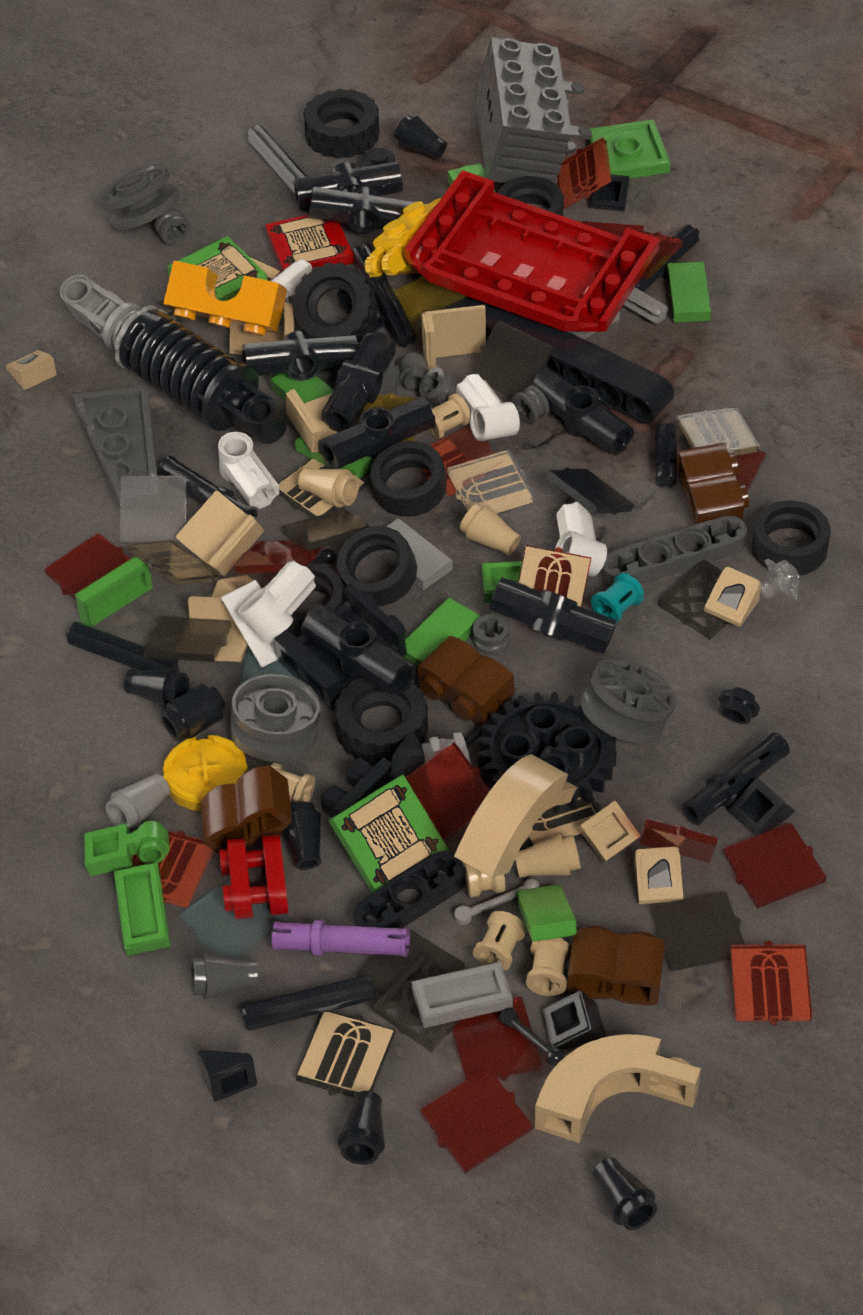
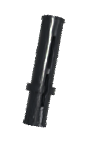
M168 456L160 463L159 467L167 471V473L158 470V476L200 503L204 504L218 490L245 514H250L253 517L258 516L257 510L236 498L231 489L215 485L178 461L175 457Z
M773 732L767 736V739L743 755L723 773H716L710 776L704 788L682 803L681 809L685 817L692 824L698 826L720 807L730 806L736 801L739 792L751 784L756 777L759 778L781 758L786 757L790 753L787 741L780 734ZM755 760H760V763L746 774L743 773V770ZM726 783L730 785L717 797L712 798L711 795L714 794L721 787H723Z

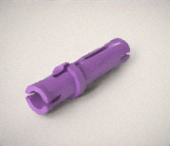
M315 920L313 924L281 923L280 921H275L273 925V930H277V932H272V947L275 951H311L313 956H323L325 952L408 957L409 948H406V946H410L409 928L326 925L325 920Z

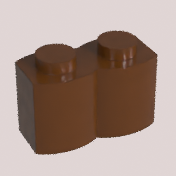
M724 442L678 451V475L683 492L687 498L694 525L728 515L743 520L744 508L749 507V496L745 484L739 485L736 478L739 475L736 455L728 453Z
M449 636L417 666L419 687L423 693L431 700H439L450 704L455 714L465 721L471 720L482 725L491 717L493 712L496 713L503 706L507 698L515 694L514 675L505 666L490 657L481 655L471 645L457 637Z
M270 765L251 769L238 778L235 783L223 784L208 792L200 801L203 843L219 855V850L228 849L227 840L245 838L246 848H248L256 839H260L265 835L277 834L287 828L292 822L288 779Z
M594 925L587 928H577V934H574L575 936L573 937L567 993L574 994L581 990L592 999L613 998L623 1003L645 1006L658 1004L665 948L664 940L642 931L619 935L602 926Z

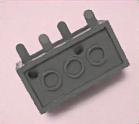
M491 37L475 91L487 179L498 183H507L515 178L534 176L548 179L556 184L557 174L560 173L561 163H563L565 158L564 153H572L576 149V144L570 141L571 137L591 138L592 131L589 128L570 125L569 101L566 99L565 93L580 95L584 93L585 88L578 82L563 81L558 47L545 43L533 44L516 41L511 38L499 39Z

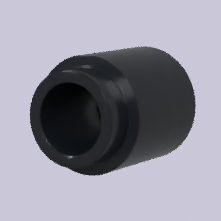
M201 683L169 702L167 709L160 713V717L170 736L174 740L180 741L183 738H193L222 720L224 717L222 709L226 705L223 697L215 687L208 688L205 684Z

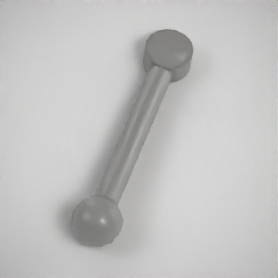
M527 879L523 886L471 908L459 906L454 911L455 921L459 925H467L472 921V916L517 898V890L540 887L539 882L536 879Z

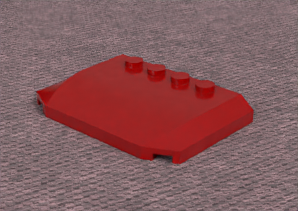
M462 170L405 248V259L430 283L561 331L606 332L658 252L660 239L627 227L622 237L496 193L494 192L495 181Z

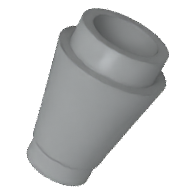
M153 774L150 777L113 792L110 801L106 803L108 817L115 826L126 823L129 829L139 828L164 798L170 794L169 785L162 776Z

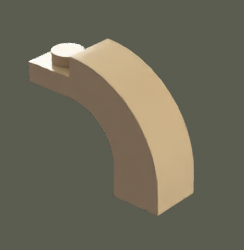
M532 754L521 758L501 776L489 791L467 827L454 857L491 878L509 873L526 836L536 821L549 808L570 803L577 787L566 781L567 773Z
M624 1034L591 1041L564 1057L547 1077L535 1104V1129L580 1143L589 1117L597 1105L606 1098L623 1092H642L693 1108L699 1091L701 1068L692 1066L681 1058H665L660 1056L661 1039L651 1036Z

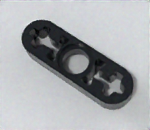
M441 851L433 854L359 901L354 908V926L404 928L462 890L465 885L463 862L454 857L455 853L450 851ZM442 870L445 873L453 871V876L450 878L445 874L438 876V871ZM433 884V890H430L429 886ZM406 889H415L422 894V898L415 903L407 904L400 901L398 895ZM389 902L391 907L387 909V903ZM372 915L376 919L382 916V922L366 921V917Z

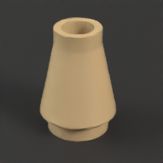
M305 467L299 475L298 486L301 490L308 491L336 507H342L344 505L349 506L355 501L359 491V480L348 469H312Z
M478 503L474 504L468 510L460 525V530L466 533V539L501 551L508 556L515 551L521 540V535L514 532L488 505L482 507Z
M562 832L519 851L515 859L520 878L526 876H571V871L581 869L574 834L563 837Z

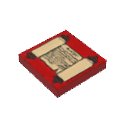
M308 214L265 224L266 235L282 272L300 259L309 262L312 268L324 266L325 263H343L345 265L354 263L353 252L338 222L309 218Z

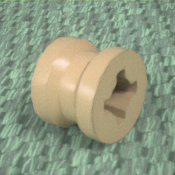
M463 862L465 886L469 898L479 897L482 891L492 890L496 894L505 892L504 875L491 878Z

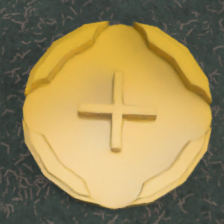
M207 735L208 739L197 740L196 737H193L175 746L166 757L163 767V778L170 788L169 796L182 807L192 811H201L200 801L208 792L223 784H233L243 774L247 773L248 766L245 755L233 741L218 735Z

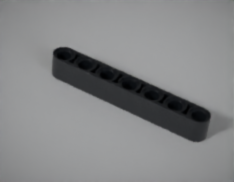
M460 293L441 309L485 305L486 349L536 373L544 368H548L549 370L556 371L575 386H588L598 393L600 404L640 423H651L674 398V389L671 383L663 376L568 331H561Z

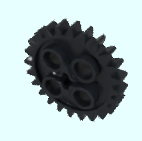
M536 692L534 702L531 703L523 696H519L517 708L504 703L503 715L493 712L491 714V725L484 724L482 727L483 737L478 740L479 768H483V780L491 781L492 788L512 765L521 758L531 754L568 774L566 781L577 787L570 803H567L572 810H577V799L579 797L591 803L593 790L603 793L605 790V780H612L613 767H616L617 758L616 737H612L594 725L584 714L581 705L578 708L575 707L574 696L572 695L564 703L558 702L557 692L552 693L549 701H543L540 693ZM561 805L553 806V811L556 814H560Z

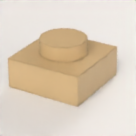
M616 801L606 806L578 827L603 863L641 837Z

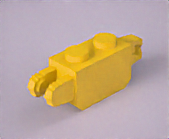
M437 198L429 204H423L422 201L412 203L403 209L404 214L383 227L384 232L373 241L375 250L369 255L370 257H367L364 263L365 272L370 277H379L383 273L389 276L419 273L405 259V248L441 198Z

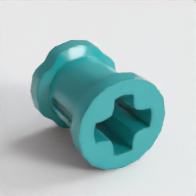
M622 572L614 578V584L606 591H599L592 596L591 606L594 612L617 620L618 623L622 619V613L629 607L637 606L644 601V590L636 578Z

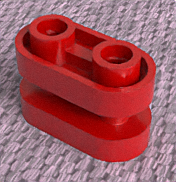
M280 834L262 836L264 849L246 851L245 838L227 840L228 849L219 850L222 876L230 875L231 885L223 886L225 912L234 911L235 920L253 918V904L270 903L271 916L289 914ZM266 867L267 885L250 887L249 869Z

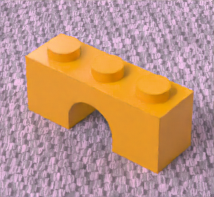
M173 261L163 303L174 310L173 316L190 321H195L196 315L209 318V324L228 329L231 323L244 326V332L259 336H265L266 331L278 332L287 295V289L280 283L244 275L238 294L230 300L219 301L215 294V285L218 277L215 272L207 267Z

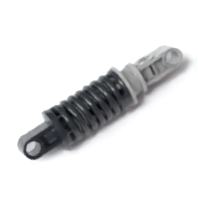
M74 275L63 282L60 287V296L75 320L88 327L93 333L103 339L104 344L115 352V360L120 367L133 371L138 377L144 379L150 385L155 386L159 391L195 413L214 430L223 431L235 425L263 444L274 443L284 435L286 422L273 398L258 390L259 378L255 369L247 364L236 362L232 356L226 355L221 349L215 348L213 344L205 341L201 336L195 335L193 331L185 328L181 323L175 322L162 309H157L153 305L142 308L134 302L125 303L116 294L105 290L84 275Z

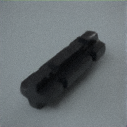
M661 422L655 427L656 484L661 488L665 486L671 488L677 483L676 426L671 422L668 424Z

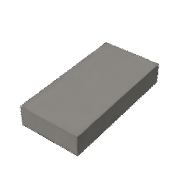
M398 518L387 526L399 531L408 541L418 566L414 583L423 591L453 570V560ZM392 550L375 551L393 567L397 568L400 559L396 552Z
M501 962L412 981V992L423 1028L497 1012L505 1008H513V998Z

